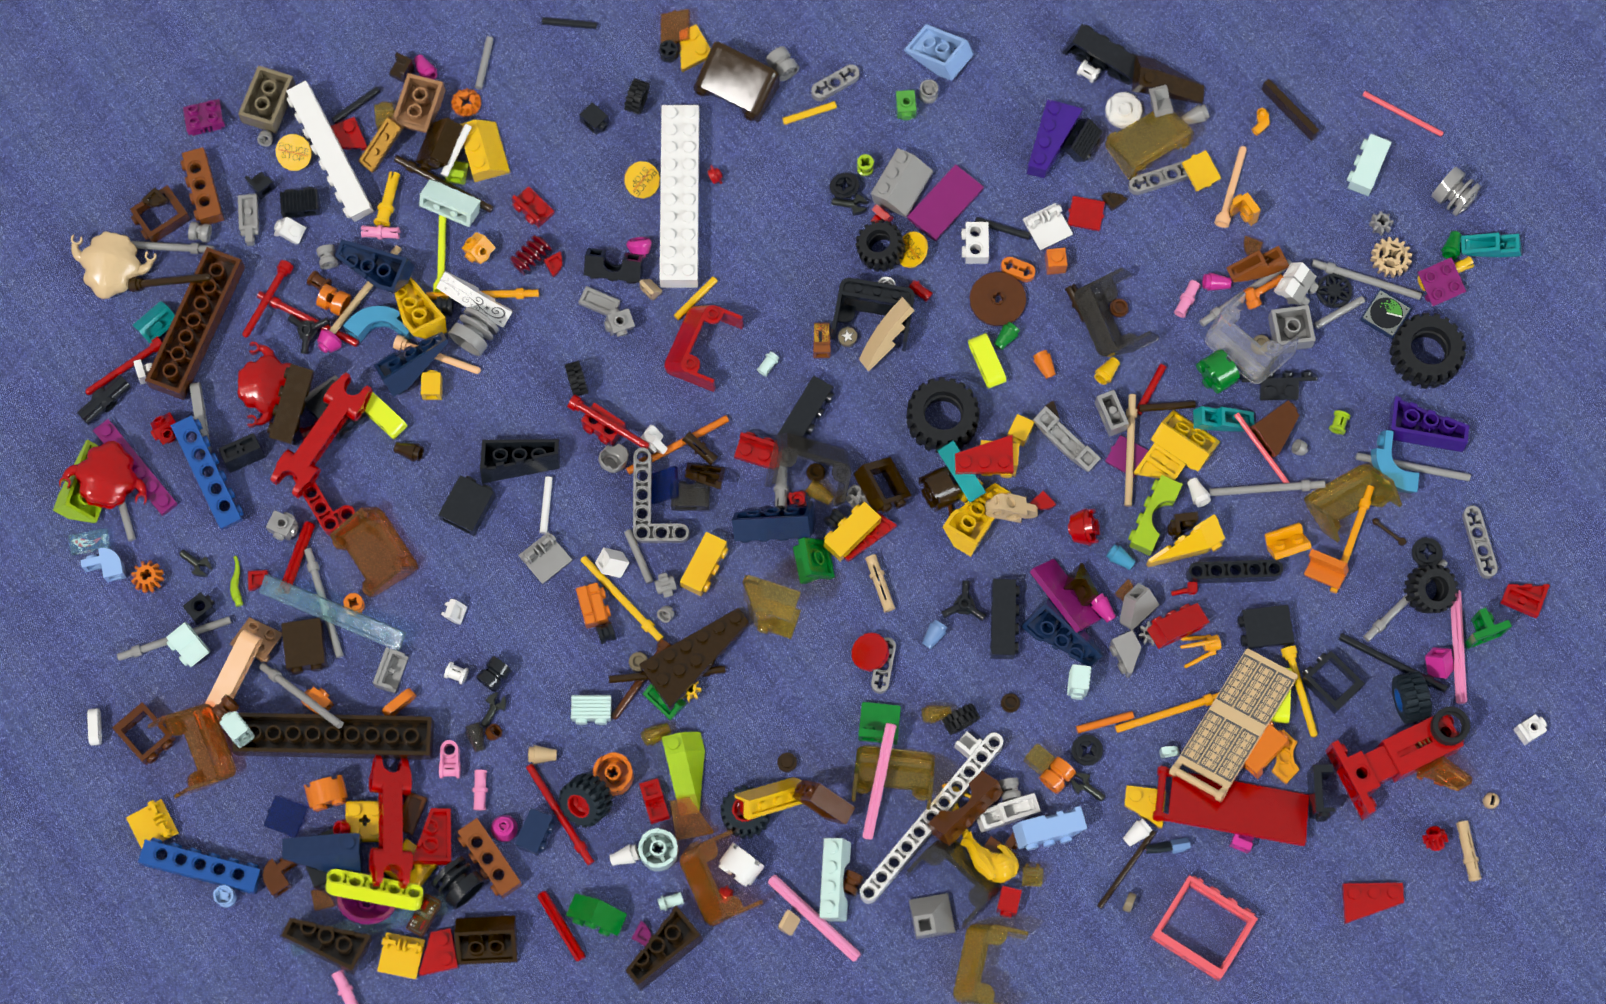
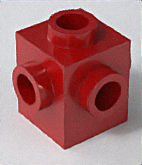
M170 412L164 416L156 417L150 423L153 428L150 431L155 441L160 440L162 445L171 443L176 439L171 427L176 421Z

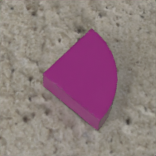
M641 921L631 939L646 946L651 938V933L647 925Z

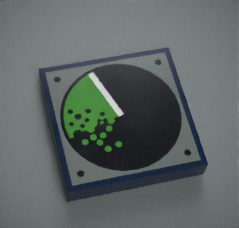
M1379 289L1360 318V321L1392 340L1412 310V307Z

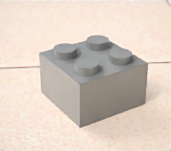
M1309 305L1271 310L1268 320L1275 353L1313 347L1316 340Z

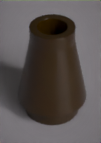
M396 442L394 453L415 462L422 459L424 448L419 443Z

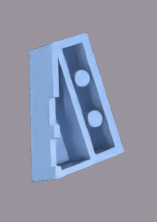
M1078 806L1069 812L1063 813L1062 810L1056 812L1055 815L1046 817L1043 815L1020 821L1012 826L1018 849L1026 848L1027 851H1030L1042 844L1044 847H1049L1057 841H1060L1061 844L1070 842L1072 837L1086 830L1087 826L1081 806Z

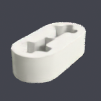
M88 709L90 746L101 745L100 709Z

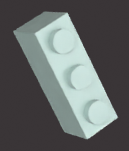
M1370 134L1368 140H1363L1360 148L1363 150L1362 155H1357L1353 164L1357 167L1355 171L1351 170L1347 179L1350 182L1348 189L1369 196L1390 147V141Z
M430 179L420 193L419 206L470 227L479 214L481 200Z

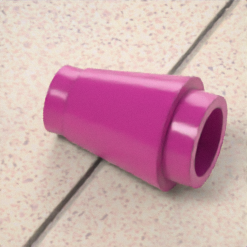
M423 55L415 57L414 62L419 76L434 80L437 77V69Z
M1209 272L1204 274L1202 286L1207 291L1230 289L1231 278Z
M1103 593L1091 602V607L1106 623L1116 617L1108 597L1104 596Z

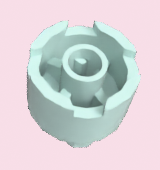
M655 828L643 834L638 846L640 859L650 870H667L677 861L679 850L676 839L672 833L666 830ZM656 846H659V848H664L662 849L661 853L658 854L657 852H653L656 851Z

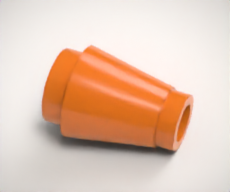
M1047 350L1033 355V362L1046 379L1056 375L1051 354Z

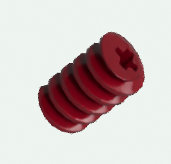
M533 235L531 237L532 241L528 240L526 242L527 247L521 246V251L515 252L516 257H510L513 266L523 275H525L524 269L529 272L531 271L528 266L529 264L534 267L536 266L535 259L541 261L540 254L543 256L547 255L545 249L552 251L549 244L540 236Z

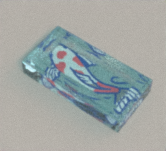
M107 528L68 536L71 555L99 551L98 548H110Z

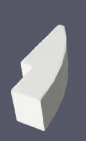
M1035 793L990 807L976 820L981 833L1030 817L1040 813L1041 810Z

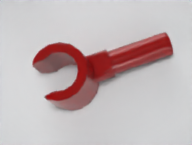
M1188 582L1187 588L1171 591V595L1175 596L1186 593L1195 595L1198 592V583Z

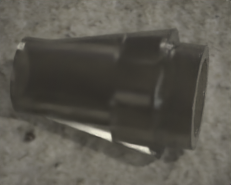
M480 722L465 726L466 731L464 733L473 747L474 753L485 750L483 726L480 725Z

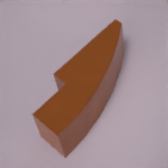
M1277 246L1264 254L1259 250L1226 267L1233 282H1244L1278 273L1288 268L1289 264L1280 247Z

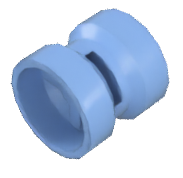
M226 885L217 887L213 894L215 902L225 908L233 906L237 899L235 891Z

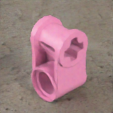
M447 740L442 743L440 748L439 777L440 779L444 777L460 779V748L454 741ZM448 746L455 747V752L452 755L445 753Z

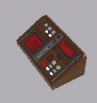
M425 894L421 908L414 912L406 929L423 938L443 902Z

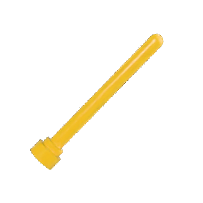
M1295 645L1281 649V654L1288 661L1292 672L1298 675L1295 687L1310 736L1314 738L1318 733L1295 659L1298 652Z

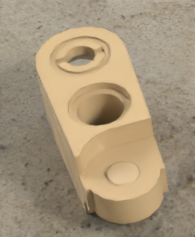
M999 493L985 502L986 515L988 517L1022 523V518L1029 519L1038 516V507L1027 503L1026 497Z

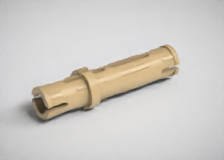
M874 554L866 557L865 560L870 571L869 576L870 579H873L884 613L896 609L883 576L885 575L884 570H881L877 555ZM874 567L876 568V571H877V574H878V576H879L880 581H878V578H877V575H876V573H875ZM881 586L883 587V590H884V593H885V596H886V600H885L884 595H883V592H882V590H881Z
M1460 821L1456 823L1464 856L1463 864L1466 865L1469 882L1478 881L1482 878L1478 867L1479 858L1476 857L1469 821Z

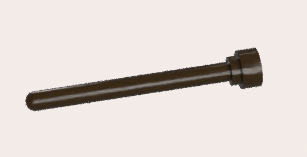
M207 273L147 280L133 277L129 279L128 286L131 292H140L145 287L211 280V275Z

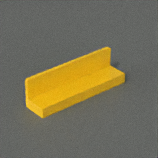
M795 777L734 794V798L744 801V818L750 820L802 804L793 798L795 788L802 780Z

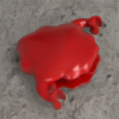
M253 341L249 345L256 346L257 349L254 351L250 350L249 353L256 355L260 351L264 356L260 357L256 362H247L244 368L238 371L237 390L238 397L244 402L246 407L256 408L262 414L258 419L254 415L247 416L248 419L255 420L253 424H247L249 428L264 425L273 418L274 406L279 404L281 398L278 396L281 385L284 386L286 382L284 378L285 370L287 367L290 368L292 364L281 363L271 348Z
M107 441L101 446L92 447L88 450L87 459L79 464L69 466L59 480V487H61L63 481L68 482L67 489H69L71 485L69 478L75 475L80 484V495L91 506L113 509L115 506L123 504L126 495L134 491V489L139 491V494L135 497V503L137 504L138 498L145 500L144 505L147 502L146 485L132 470L134 459L117 441Z

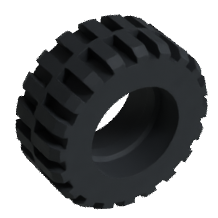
M1423 313L1421 317L1416 314L1411 319L1403 322L1393 337L1392 346L1390 347V355H1392L1390 359L1391 364L1396 365L1394 370L1397 374L1401 373L1403 375L1402 380L1405 382L1409 380L1411 381L1410 385L1416 387L1419 384L1421 388L1427 389L1429 385H1431V388H1437L1440 384L1444 385L1456 375L1466 356L1464 351L1466 349V342L1462 341L1464 335L1461 331H1457L1458 326L1455 323H1449V318L1445 317L1442 319L1440 314L1436 313L1433 316H1430V313ZM1420 337H1427L1437 341L1444 351V360L1438 364L1421 362L1412 352V341Z
M939 377V381H935L934 378L930 379L928 384L922 383L919 385L918 390H914L911 399H909L906 415L907 428L910 429L911 437L916 438V443L919 446L925 445V449L928 451L932 448L936 449L935 453H938V449L953 440L960 450L963 448V444L967 445L971 441V437L976 433L980 415L978 400L976 397H973V391L970 388L968 390L965 388L966 384L962 382L959 384L955 383L956 379L950 378V381H946L945 377ZM939 401L949 402L960 411V422L951 429H937L931 426L925 419L927 407Z

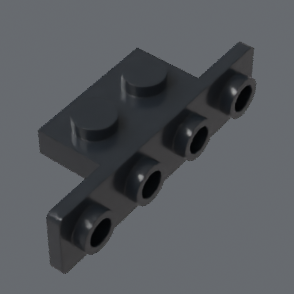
M1303 370L1301 373L1282 371V374L1265 371L1263 374L1244 372V375H1240L1239 379L1241 382H1260L1259 399L1261 401L1299 400V381H1317L1318 376L1311 370Z

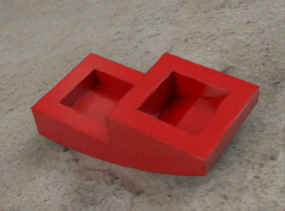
M658 778L640 783L639 786L650 823L654 824L670 819Z

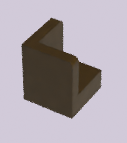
M396 52L394 55L396 62L389 75L405 83L407 74H412L415 67L412 59Z

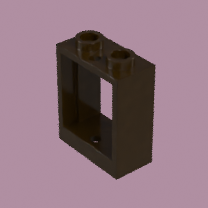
M891 457L863 464L853 473L871 508L876 513L880 511L885 513L894 507L899 509L907 504L906 501L912 496ZM883 474L894 497L885 499L873 475Z

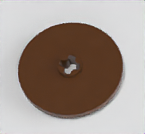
M992 272L983 275L974 283L970 292V306L973 313L980 321L991 326H1003L1008 322L1013 323L1021 316L1025 308L1026 294L1022 284L1015 277L1007 273ZM997 295L1001 296L999 303H996L994 299Z

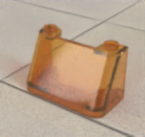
M361 507L329 534L333 545L337 549L347 550L366 580L362 582V590L369 597L377 596L418 569L416 560L386 514L377 507Z

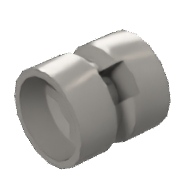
M785 46L774 49L766 57L768 65L779 73L780 81L790 79L799 70L798 64L791 58V54Z

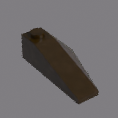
M1135 56L1133 92L1149 94V89L1167 85L1170 99L1203 104L1204 85L1154 58Z

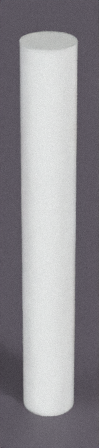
M464 125L448 164L444 166L441 175L448 177L472 128L470 125Z
M545 477L540 533L546 534L548 530L552 477Z

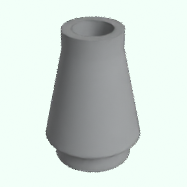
M1204 104L1201 106L1197 105L1181 116L1184 126L1205 122L1206 119L1210 118Z

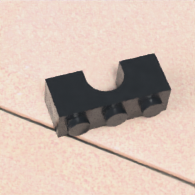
M588 248L585 254L584 276H589L592 279L606 278L609 281L621 280L630 284L640 283L644 255L625 252L622 263L613 265L606 258V250Z

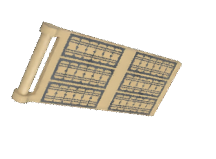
M1246 649L1181 755L1171 767L1169 774L1174 777H1180L1214 796L1215 800L1222 802L1230 786L1298 678V675L1260 654ZM1182 764L1216 782L1222 788L1218 790L1181 770Z

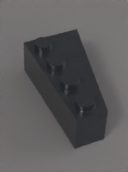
M1081 24L1073 32L1061 53L1065 55L1071 53L1077 56L1075 60L1079 62L1086 60L1094 68L1108 71V76L1127 85L1133 82L1136 54H1131L1123 46L1111 42L1107 36L1098 34L1091 26Z
M559 439L482 440L480 462L482 484L560 468Z

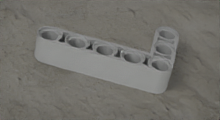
M638 448L634 452L633 471L634 537L639 543H685L690 536L686 525L652 524V457L648 449ZM641 453L648 455V459L644 462H640L637 459ZM646 472L648 477L646 480L640 481L637 478L638 474ZM646 491L648 496L646 499L640 500L637 498L638 493ZM640 510H646L648 515L646 518L640 519L637 517V513ZM640 529L648 531L645 538L637 536V532ZM659 529L667 531V535L664 538L656 536ZM684 529L686 531L685 537H676V531Z

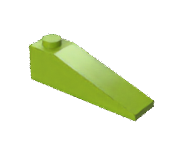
M86 440L74 465L86 460L88 450L98 445L90 440ZM75 475L69 478L71 481L70 488L67 489L68 482L65 481L58 494L53 511L67 519L96 523L102 508L87 504L85 498L79 493V482Z
M680 732L661 737L680 817L700 812L705 757L701 732Z

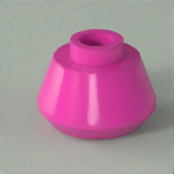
M636 237L629 239L626 246L630 253L641 254L645 258L646 254L650 252L652 241L648 237Z
M328 329L320 331L317 342L319 344L318 348L322 352L332 353L342 347V341Z
M508 815L498 816L491 825L493 837L501 842L512 840L518 832L517 822Z

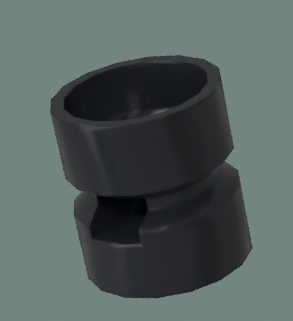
M492 656L486 663L487 668L482 669L476 676V679L489 690L496 692L502 685L501 680H506L512 670L500 659Z

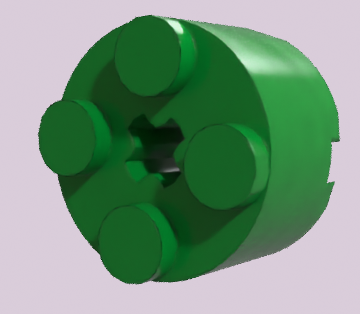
M1222 349L1214 351L1196 364L1197 370L1204 378L1202 379L1204 386L1207 389L1212 388L1216 394L1223 392L1238 382L1240 378L1233 360L1230 362L1227 360L1228 354Z

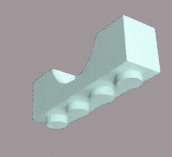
M824 838L819 918L826 921H847L848 901L844 894L843 876L845 867L850 862L851 842L843 838Z

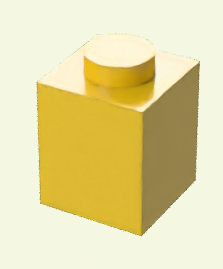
M428 370L421 373V396L423 400H442L443 378L441 372Z
M1017 414L1007 436L1013 435V443H1019L1020 446L1024 447L1033 429L1034 422Z

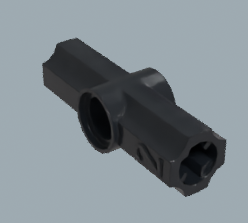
M119 374L105 388L101 387L96 390L91 400L77 414L90 425L103 412H109L115 407L117 400L131 388L130 384Z

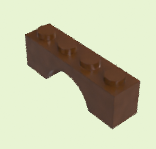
M981 771L969 783L972 793L966 805L954 811L941 810L928 823L933 836L950 846L981 814L985 813L1000 798L1003 791L999 781L987 773Z

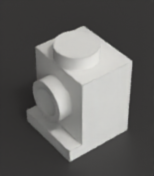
M1535 714L1517 725L1513 730L1525 746L1547 731L1545 728L1547 723L1541 716L1538 718ZM1531 724H1533L1536 730L1531 729Z

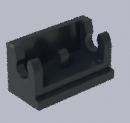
M254 433L218 448L230 473L265 458Z

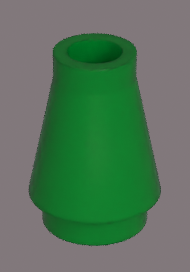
M1457 231L1450 232L1441 250L1444 258L1452 257V260H1455L1460 255L1461 233Z
M1011 322L1004 324L993 344L1000 350H1003L1019 336L1020 330Z

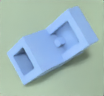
M98 548L99 556L89 555L86 559L80 560L85 572L102 569L103 577L107 582L127 578L123 561L110 549Z

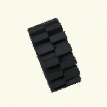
M636 78L633 79L625 99L624 109L638 115L641 114L649 93L650 84Z
M575 361L565 364L573 395L581 396L588 394L580 362Z
M970 703L948 714L942 719V722L948 733L952 735L977 722L980 716L973 703Z

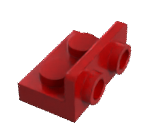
M529 186L517 197L515 195L512 196L513 208L518 213L522 212L528 223L531 225L535 224L538 228L555 214L554 210Z
M741 432L734 459L771 469L777 451V443L771 438L764 437L762 439L756 437L757 435L754 433Z

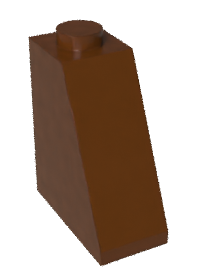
M1287 400L1250 426V429L1269 455L1274 458L1280 454L1300 415L1297 412L1296 406Z

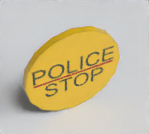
M289 134L278 141L276 157L284 168L290 171H298L310 163L312 149L304 137L298 134Z
M639 161L628 167L624 182L626 189L634 197L642 199L650 197L659 187L660 178L658 171L649 162Z
M912 231L903 236L906 250L903 253V260L899 259L900 264L906 268H914L921 264L928 251V242L925 236L919 232Z

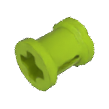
M861 155L857 160V172L861 176H870L873 172L874 160L870 155Z
M1336 410L1334 411L1333 415L1335 417L1332 425L1329 426V430L1335 434L1344 435L1347 420L1351 416L1344 411Z

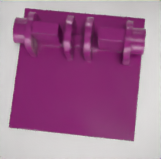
M219 99L183 107L186 131L189 135L202 134V130L205 134L206 127L211 132L210 126H212L213 131L222 130V127H225Z
M1452 257L1418 272L1427 293L1425 300L1431 302L1432 307L1466 292Z

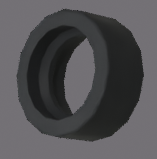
M1454 706L1440 709L1432 717L1430 723V731L1434 739L1446 746L1459 744L1468 735L1470 730V720L1467 714ZM1453 715L1460 720L1462 729L1458 736L1447 737L1440 732L1439 721L1443 716Z

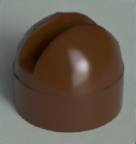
M493 723L486 728L485 735L488 740L495 741L502 736V729Z

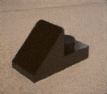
M1080 563L1068 575L1064 590H1074L1081 605L1088 606L1099 594L1084 564Z

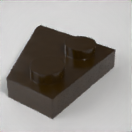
M688 463L685 477L721 489L726 467Z

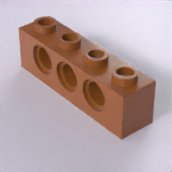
M204 147L183 152V160H180L183 171H186L188 175L185 177L187 187H191L192 193L189 196L191 203L196 206V210H193L196 221L200 220L202 225L224 221ZM195 169H201L198 173H193ZM200 185H205L203 189H197ZM204 202H210L207 206H202Z
M478 818L457 831L460 835L457 839L463 848L466 846L469 848L471 853L468 855L473 863L476 864L478 862L482 867L479 871L484 879L487 880L489 878L493 885L490 888L496 897L501 895L504 899L522 886V883ZM476 839L483 841L479 848L472 846L473 841ZM487 855L494 857L490 864L483 863V859ZM498 871H503L505 874L501 880L494 879V875Z

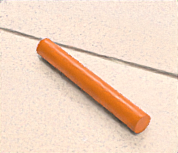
M1130 711L1076 726V731L1079 734L1134 719V714Z

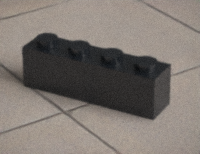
M813 375L775 438V443L794 455L798 450L801 451L806 443L804 439L807 434H812L816 426L814 425L816 419H821L825 412L824 406L826 403L830 404L834 397L833 386Z
M1016 579L992 580L990 659H1014L1015 654H1018L1019 642H1015V635H1019V623H1015L1016 616H1019V604H1016V597H1019L1020 586L1016 585Z

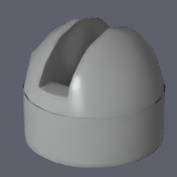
M268 130L261 131L257 138L258 143L262 146H270L273 141V134Z
M1297 439L1292 445V453L1300 456L1305 455L1308 452V445L1306 442Z
M667 605L661 607L657 612L658 618L662 622H669L674 616L673 608Z

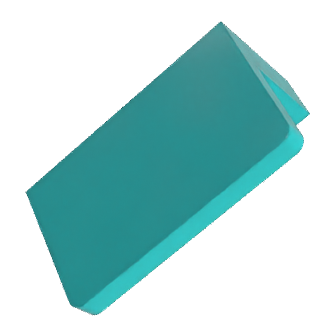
M160 301L136 321L133 327L150 344L152 339L157 336L160 337L169 329L175 314L166 304Z

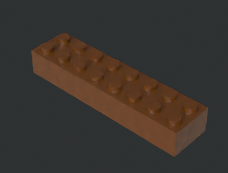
M206 247L194 275L208 273L211 275V280L189 284L145 379L149 388L185 400L190 389V383L193 382L245 269L241 259Z

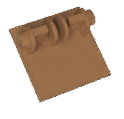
M249 617L230 642V645L234 646L240 633L245 629L262 638L261 646L255 658L262 663H267L270 659L269 653L282 637V632Z

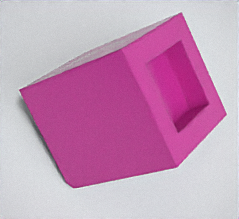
M1433 647L1425 656L1427 672L1434 678L1446 679L1454 671L1451 649Z
M1233 834L1229 846L1248 854L1253 845L1254 837Z

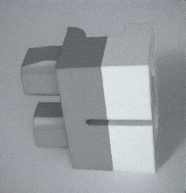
M1303 262L1291 263L1283 275L1284 278H1281L1274 292L1286 298L1288 304H1296L1297 306L1308 305L1310 300L1305 295L1307 292L1314 294L1319 288V285L1314 281L1317 276Z

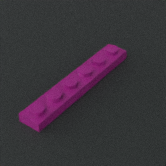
M109 419L93 430L103 444L107 441H117L133 457L134 465L132 470L145 483L147 489L146 497L162 516L178 505Z

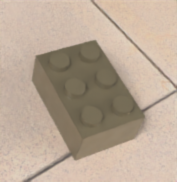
M258 65L238 113L241 122L277 134L289 104L286 99L289 97L286 91L296 86L293 76Z

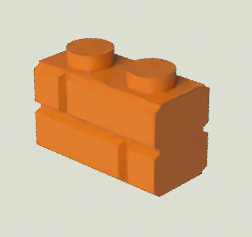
M598 583L576 588L586 629L609 622L608 617L611 616L609 606H604L603 599L606 598L604 588H599Z

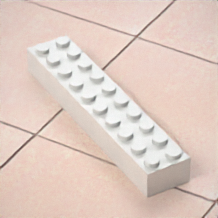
M662 105L660 287L698 288L699 105Z

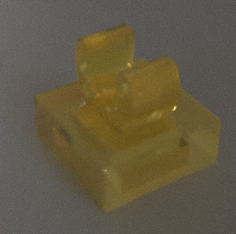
M1026 863L1025 867H1023L1022 886L1042 887L1043 868H1040L1039 864H1036V867H1029V864Z

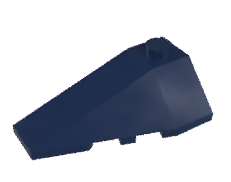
M1049 597L1041 602L1021 625L1034 639L1052 645V648L1055 650L1060 649L1068 653L1069 657L1091 667L1103 656L1101 650L1085 630L1078 633L1074 631Z
M360 833L285 838L282 839V859L323 872L340 869L362 874L363 837Z

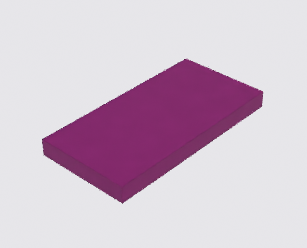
M955 164L907 216V219L936 242L983 191L984 186Z
M1055 559L1034 567L1030 571V574L1076 633L1101 620L1090 604L1088 606L1081 605L1074 590H1064L1068 576Z

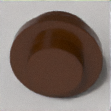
M1115 299L1110 304V312L1115 317H1123L1129 310L1127 302L1123 299Z

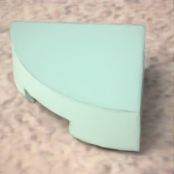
M1176 746L1161 747L1159 750L1160 758L1180 755L1179 748Z

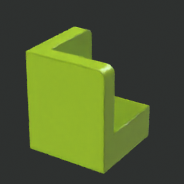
M455 161L448 177H445L446 181L465 185L469 164Z

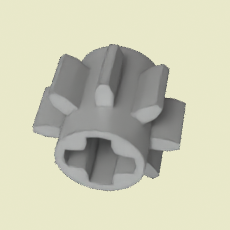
M1380 211L1379 215H1372L1371 219L1373 221L1369 223V226L1373 228L1372 233H1380V236H1382L1384 231L1390 232L1391 228L1389 226L1393 224V221L1389 219L1390 214L1386 215Z
M853 484V486L846 490L848 496L845 499L852 508L858 504L862 505L864 502L868 503L860 486Z
M667 572L659 574V580L654 581L658 595L663 594L664 598L673 596L672 591L677 589L673 575L668 577Z
M1148 621L1146 627L1140 626L1143 633L1139 634V638H1144V645L1148 642L1154 646L1153 639L1150 638V635H1146L1148 633L1147 629L1151 626Z

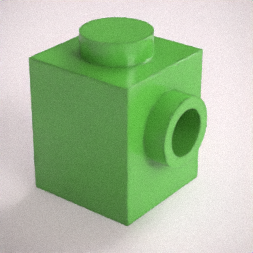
M896 91L897 119L911 120L916 118L915 91Z

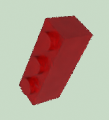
M1188 603L1182 606L1178 612L1172 610L1165 615L1166 617L1162 618V616H1159L1151 621L1152 625L1147 631L1158 649L1194 634L1210 623L1198 603L1191 606Z

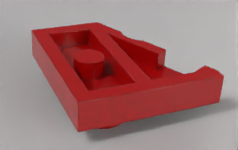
M355 117L331 126L342 149L366 150L367 145Z
M1508 584L1500 604L1536 619L1539 616L1550 585Z
M451 928L430 933L419 971L420 976L458 968Z

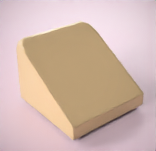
M651 279L640 281V289L651 300L654 301L662 293V290Z
M787 910L778 925L779 930L792 936L800 922V918L792 911Z

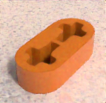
M1006 257L1002 260L1001 271L1003 273H1007L1022 282H1030L1034 279L1035 268L1033 265L1013 257ZM1012 263L1010 270L1006 269V265ZM1027 269L1030 270V274L1024 276V272Z
M408 688L389 702L381 712L384 716H395L409 705L417 695L411 688Z

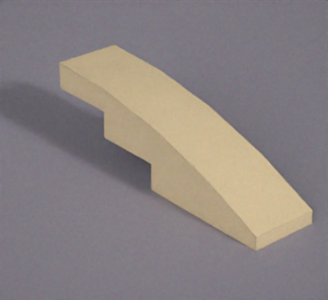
M903 297L892 307L877 326L859 358L868 371L896 345L892 340L905 328L902 323L915 311Z

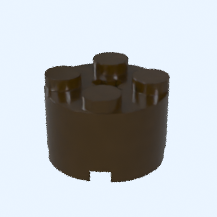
M940 467L919 477V485L923 483L924 487L921 490L923 497L930 508L935 507V512L957 502L958 494H960V489L950 478L951 473L947 467Z

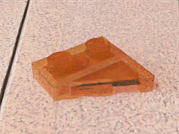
M1444 756L1418 771L1416 776L1419 780H1422L1423 777L1432 779L1434 784L1446 786L1455 791H1459L1472 784L1473 777Z
M689 797L670 800L676 840L714 834L713 829Z

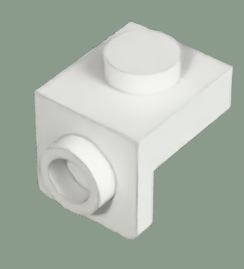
M285 217L276 222L273 235L276 237L281 236L297 245L306 227Z
M649 425L640 438L649 443L648 450L650 452L664 454L668 448L661 442L663 434L654 425Z

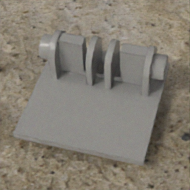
M549 532L518 555L542 584L573 561L558 544L556 538Z

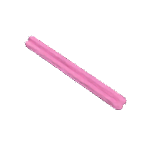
M1458 590V593L1455 594V597H1457L1456 601H1452L1451 624L1456 703L1464 704L1467 702L1462 597L1461 591Z
M887 723L884 730L862 835L865 839L871 840L874 835L896 725Z
M773 875L769 879L768 884L851 961L855 962L860 957L861 953L826 920L819 918L820 915L777 875Z

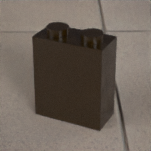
M448 117L433 122L425 136L415 162L427 171L447 166L463 126Z
M320 618L281 623L285 665L289 673L302 674L304 670L317 672L328 667L324 628Z

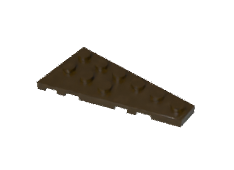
M738 607L639 664L640 669L670 711L675 706L674 704L685 696L686 691L693 684H696L714 664V661L726 651L731 642L735 641L749 626V621Z

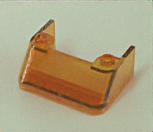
M209 704L198 705L162 716L147 725L148 729L166 724L169 733L173 736L185 735L198 771L188 776L187 783L189 787L173 795L175 799L225 781L236 773V766L219 720L212 711L213 707Z
M732 830L700 843L684 852L680 857L681 868L703 919L710 926H717L763 905L762 899L746 907H743L740 899L735 896H728L722 899L707 865V862L715 859L718 854L716 843L732 837Z

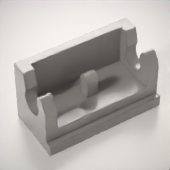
M386 647L373 681L375 688L396 694L409 657L405 656L402 652Z

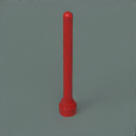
M281 260L279 262L277 275L242 332L243 337L248 338L281 281L284 277L290 275L294 269L293 265L288 261Z
M157 336L152 339L149 347L88 387L85 393L87 395L93 394L96 390L114 380L119 374L121 375L133 367V361L140 359L142 361L152 353H157L162 344L160 338Z
M576 394L570 399L567 407L572 411H582L641 448H649L648 442L586 406L582 398Z

